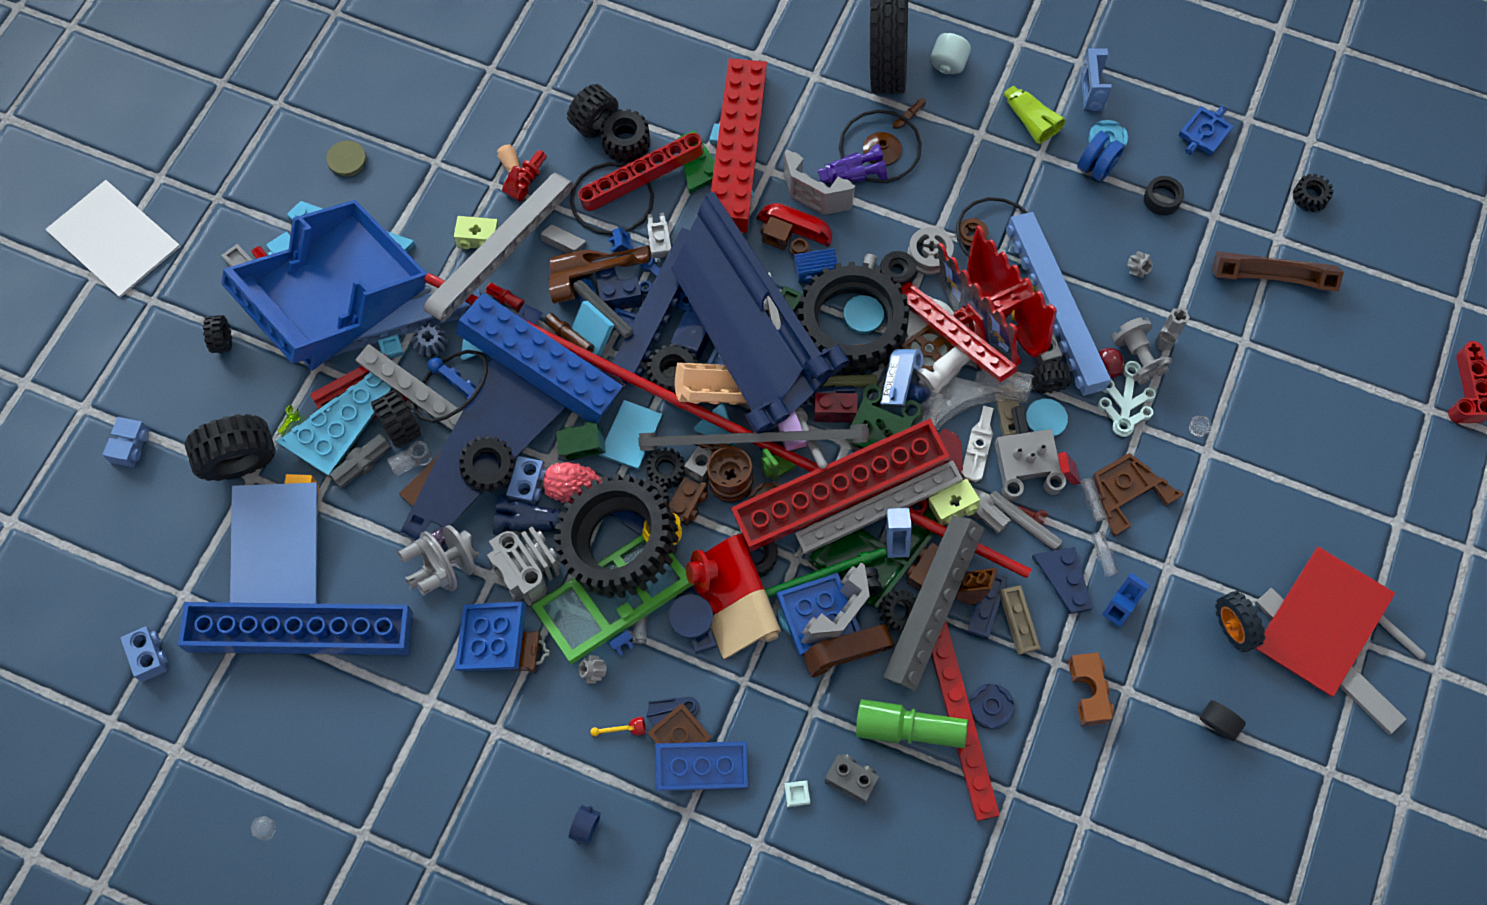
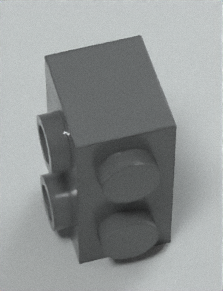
M838 754L824 782L865 805L879 776L876 775V771L866 765L861 767L856 764V760L847 754L841 756Z

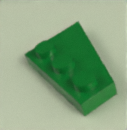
M704 144L703 154L683 165L689 194L712 183L715 160Z

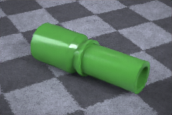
M861 699L857 717L856 737L891 743H899L904 739L908 740V743L911 744L912 741L965 749L968 720L916 712V709L913 708L911 711H906L903 705Z

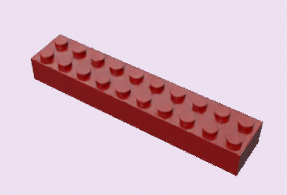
M729 58L711 192H715L742 233H748L766 84L767 61Z
M930 418L829 463L825 469L818 468L731 507L732 514L749 551L752 552L948 463L950 456Z

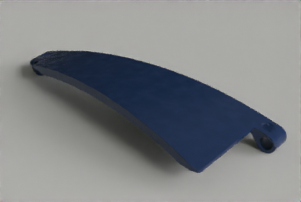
M524 304L517 316L537 325L543 312ZM492 358L488 364V373L483 387L475 399L461 413L400 533L418 540L420 534L426 531L430 522L443 528L447 525L451 526L482 494L480 490L476 489L474 491L470 485H466L460 474L459 458L463 447H466L470 440L474 441L475 437L478 436L485 438V435H489V438L499 437V441L502 442L504 440L507 443L506 446L511 448L512 455L516 459L567 407ZM594 366L595 368H597V369L600 370L601 372H604V370H602V369H600V368ZM481 454L474 460V468L482 475H492L499 470L500 461L492 454Z

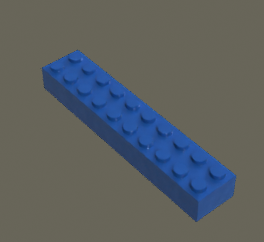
M184 602L178 646L186 652L409 655L413 612L408 605Z

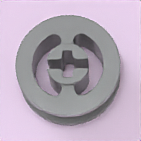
M926 227L914 233L907 253L913 257L916 263V271L926 275L940 273L939 259H937V244L942 243L950 258L954 250L952 239L946 232L938 228ZM923 243L920 255L917 251V246Z

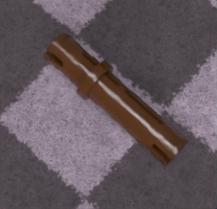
M553 313L545 317L544 323L551 327L556 335L562 336L567 341L587 351H594L593 348L595 346L574 331L566 321H561Z

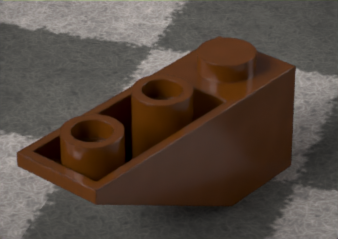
M991 568L966 572L955 599L965 605L981 603L991 591L998 569Z

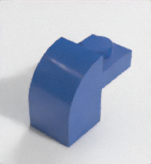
M1130 573L1102 615L1121 627L1150 585L1133 573Z

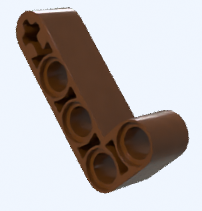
M886 624L819 642L810 647L803 655L810 676L817 677L828 672L833 666L887 651L893 648L895 644Z

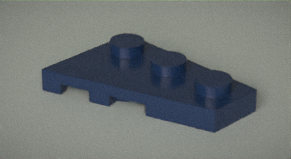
M1075 547L1032 555V559L1039 565L1043 571L1042 574L1046 580H1049L1055 589L1056 595L1069 614L1092 610V604Z

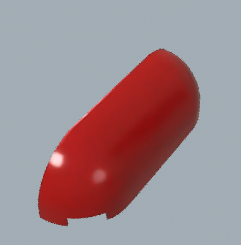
M771 203L763 207L757 215L756 219L768 223L770 217L792 224V233L829 247L832 242L831 229L824 220L787 205Z

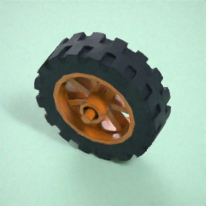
M1233 591L1216 600L1215 608L1217 611L1215 612L1219 618V625L1222 626L1225 636H1228V640L1231 644H1234L1236 649H1240L1241 652H1248L1264 644L1265 629L1261 624L1263 623L1262 619L1258 616L1257 609L1253 608L1252 602L1246 599L1244 594H1240L1239 591Z

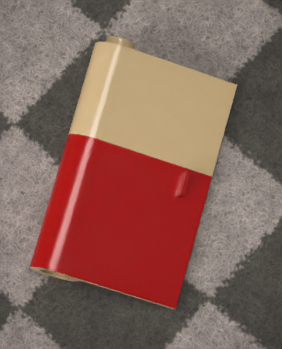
M743 535L731 536L705 552L707 560H714L716 562L718 577L716 580L710 581L709 590L706 593L699 594V596L707 600L712 607L713 622L711 629L723 659L729 658L758 640L770 642L777 639L781 629Z

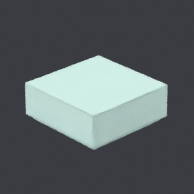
M807 781L784 783L787 808L810 805Z

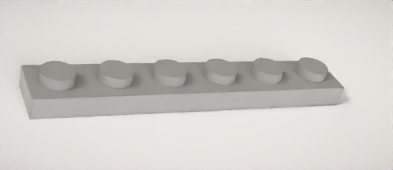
M369 344L355 360L356 363L433 418L445 416L457 409L456 406ZM463 411L439 422L452 431Z

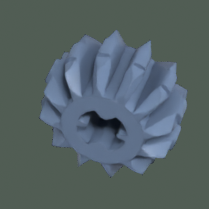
M429 323L426 328L421 325V330H415V336L412 337L414 350L421 357L427 355L431 359L433 354L439 357V351L445 352V345L448 344L445 331L441 330L438 324L433 327Z

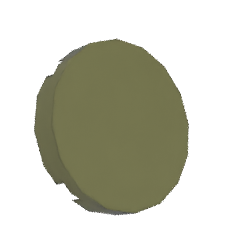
M349 140L333 145L326 156L328 167L332 173L341 175V177H350L362 171L367 161L366 153L362 146L355 141Z

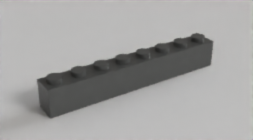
M954 515L950 519L883 678L898 686L912 691L917 689L984 531V527L972 519Z

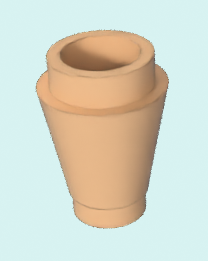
M507 144L497 150V157L509 173L516 165L520 169L516 149L512 145Z

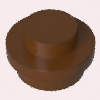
M797 238L790 244V253L794 256V254L809 252V244L806 240Z

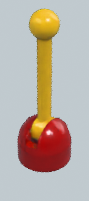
M644 717L633 718L627 726L604 729L594 727L590 733L595 737L601 733L629 730L633 735H645Z

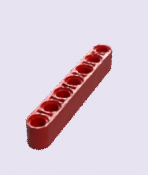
M689 133L582 187L578 193L582 207L587 211L596 210L700 157L704 150L701 136L697 133Z

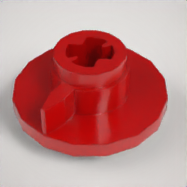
M694 550L690 562L686 564V577L690 584H694L693 586L699 594L706 593L709 590L710 581L717 579L718 567L714 560H707L702 550Z

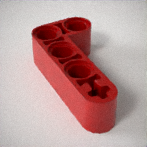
M1469 341L1456 355L1465 398L1458 400L1448 411L1449 418L1455 423H1482L1487 420L1486 356L1484 348L1479 342Z

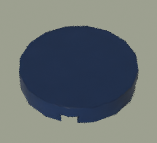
M693 594L682 596L675 600L670 608V625L674 632L682 638L695 639L701 635L703 636L712 626V607L701 596Z
M984 684L977 688L970 698L969 706L973 719L984 728H1001L1010 721L1014 714V699L1010 692L1001 685Z

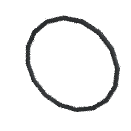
M877 109L859 114L848 122L841 133L839 142L841 158L845 157L842 149L844 135L852 123L866 115L875 113L890 114L906 121L914 130L918 141L917 157L911 167L897 177L886 180L866 177L865 181L887 183L899 180L910 173L921 156L922 142L918 129L908 118L894 111Z
M606 162L594 165L580 174L571 190L570 205L573 215L585 228L598 234L613 235V231L598 230L586 224L577 214L573 202L575 188L581 179L591 171L609 165L622 167L627 165L626 163ZM650 182L647 183L650 192L649 208L641 220L631 227L623 229L624 231H632L642 224L651 212L654 192Z
M986 197L973 201L962 210L956 223L957 240L963 253L969 257V252L960 238V223L964 214L975 204L986 201H1000L1017 207L1024 214L1028 212L1019 204L1005 198Z
M464 350L453 353L442 360L443 363H446L456 356L464 354L478 355L484 364L481 382L467 401L445 416L433 419L423 417L418 411V406L414 404V412L420 420L432 423L446 420L462 411L475 399L483 387L488 373L487 359L481 352ZM429 371L421 382L425 384L432 372Z

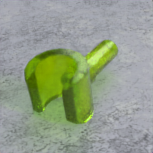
M289 405L286 407L287 417L278 429V433L282 434L291 421L299 419V409L292 413L293 406Z

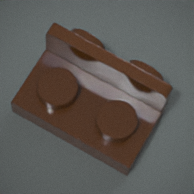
M686 477L683 478L669 503L672 513H675L680 518V523L688 526L691 520L694 521L699 513L698 506L701 502L704 503L709 494L707 483L702 482V484H699Z

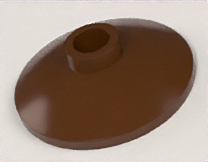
M876 132L868 136L864 141L863 154L868 153L873 145H880L886 166L895 163L901 155L900 141L890 133Z

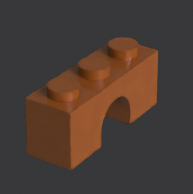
M1099 652L1072 655L1068 660L1072 683L1084 682L1092 690L1091 698L1081 699L1077 704L1081 727L1109 723L1113 719L1112 716H1114V707L1112 703H1109L1108 699L1110 688L1108 681L1104 680L1105 664L1103 659H1100Z

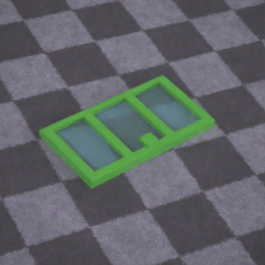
M643 534L597 564L606 569H615L628 564L645 548L647 542ZM669 553L673 562L671 565L666 563L663 565L667 570L666 573L661 575L658 572L655 577L659 581L655 584L650 580L646 582L648 589L645 591L637 587L638 594L632 596L628 591H625L626 597L619 598L616 594L614 598H608L605 594L602 597L594 591H588L573 578L532 604L531 607L572 665L694 584L688 582L685 569L675 556Z

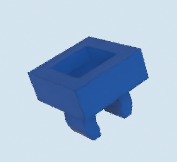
M620 227L612 230L613 236L608 241L615 244V246L611 247L610 251L615 253L633 249L629 233Z
M627 629L607 641V644L621 656L623 655L621 651L623 644H627L630 649L633 648V644L629 641L632 636Z

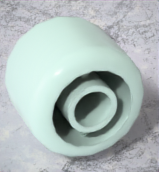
M943 33L936 40L930 56V62L941 73L959 74L965 68L971 52V45L962 36L953 33Z

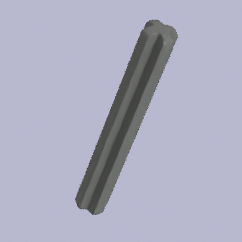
M578 280L573 284L574 290L614 324V328L624 338H629L633 334V329L582 280Z

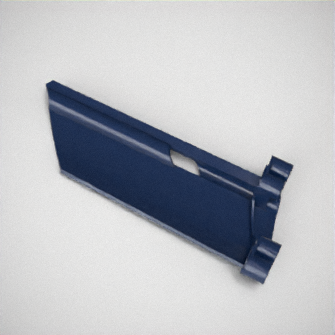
M715 192L707 193L671 270L749 405L751 412L748 414L746 412V419L755 433L761 434L771 431L789 418L831 376L843 369L850 361L839 344L828 350L825 348L821 352L819 351ZM767 296L771 298L782 315V325L779 330L776 329L764 311L763 305Z

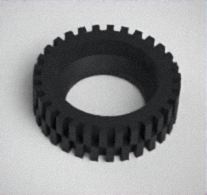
M613 474L612 481L607 475L602 477L603 483H599L594 479L590 481L592 484L591 488L588 489L586 485H583L580 488L583 492L580 496L576 492L571 496L574 502L572 504L566 502L564 505L567 513L560 512L558 516L563 522L562 524L556 523L555 529L560 534L554 535V541L558 544L555 546V549L560 555L558 557L559 561L576 581L588 591H594L599 596L603 597V594H605L608 598H614L616 594L619 598L626 597L625 591H628L632 596L638 594L637 587H640L643 591L648 589L646 582L650 580L655 584L659 581L655 575L658 572L664 575L667 571L663 565L665 563L671 565L673 562L669 553L676 555L677 548L673 543H678L679 540L675 533L678 531V525L674 522L676 521L675 515L658 491L638 477L634 480L631 475H625L623 479L619 474ZM632 511L640 514L647 520L651 531L649 540L642 552L634 560L619 568L606 569L598 565L592 556L590 548L591 537L597 525L605 517L615 512Z

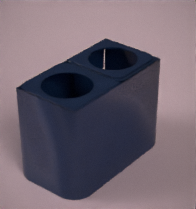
M686 310L670 344H674L675 347H678L679 344L683 345V349L688 347L691 349V354L694 353L696 360L699 361L710 337L697 314Z

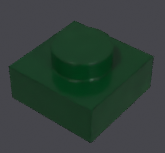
M784 286L781 293L795 312L799 305L800 296H803V294Z

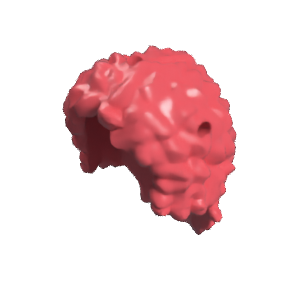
M562 462L551 465L545 471L543 486L545 495L549 498H553L556 501L560 500L561 503H573L574 499L571 496L575 492L580 496L583 493L580 489L583 485H586L589 489L592 487L590 481L596 479L601 483L602 480L595 471H591L590 467L580 466L579 463Z

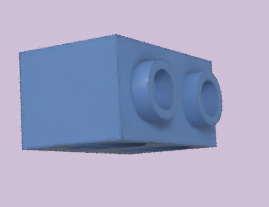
M521 456L517 457L506 494L509 502L518 500L535 505L536 501L540 500L542 492L540 485L542 481L544 482V475L547 470L544 467L543 461ZM529 470L536 471L533 475H526ZM524 489L530 490V492L526 495L520 494L521 491Z
M145 626L120 637L133 676L136 679L144 682L168 671L165 664L168 662L164 651L159 648L158 644L161 643V640L156 631H152ZM146 639V644L139 648L140 643ZM153 659L152 665L146 667L147 662Z

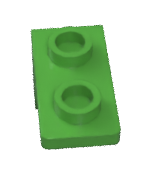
M767 448L762 451L761 469L765 476L771 477L774 482L795 469V464L777 455L772 456Z

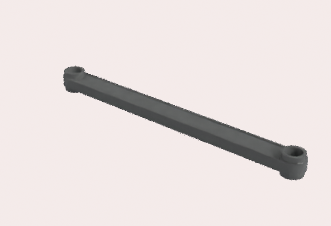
M868 424L850 425V429L656 436V433L652 432L639 433L638 445L640 446V451L657 450V446L825 439H851V443L868 442L869 428Z

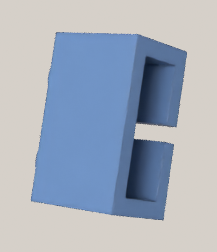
M117 417L111 435L117 436L118 439L109 438L102 455L110 463L134 468L136 462L141 458V449L149 437V429L142 421Z
M909 508L887 509L888 558L910 557L911 520Z

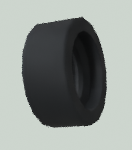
M1170 176L1155 177L1150 181L1144 193V202L1147 208L1158 215L1173 214L1178 210L1184 198L1182 184ZM1157 188L1170 190L1175 196V201L1172 203L1158 201L1153 195V190Z

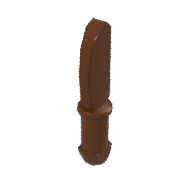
M924 98L918 99L902 116L910 120L926 105V100ZM898 118L893 123V128H901L907 122Z

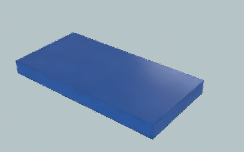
M747 741L655 744L656 791L748 788Z

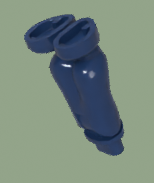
M498 495L493 521V535H500L505 527H509L513 532H528L530 527H533L536 532H554L556 523H563L558 518L561 510L536 506L518 500L509 502L504 495ZM506 513H512L513 515H512V516H509V515L507 516V515H504V514H506Z

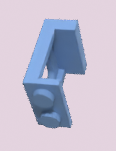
M1088 48L1080 71L1084 110H1103L1112 87L1111 84H1099V78L1108 57V49Z

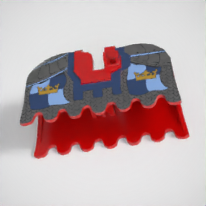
M980 225L976 226L972 240L967 271H960L957 260L947 255L946 248L942 243L937 244L942 290L956 319L959 318L961 323L1017 367L1022 361L1017 354L1016 340L1023 350L1034 358L1048 351L1052 341L1057 309L1052 304L1046 306L1041 291L1034 293L1029 278L1026 277L1022 280L1017 265L1014 264L1010 267L1006 253L997 252L996 243L992 239L986 240L985 232ZM1013 310L1016 322L1018 323L1017 326L1013 323L1007 325L1005 321Z

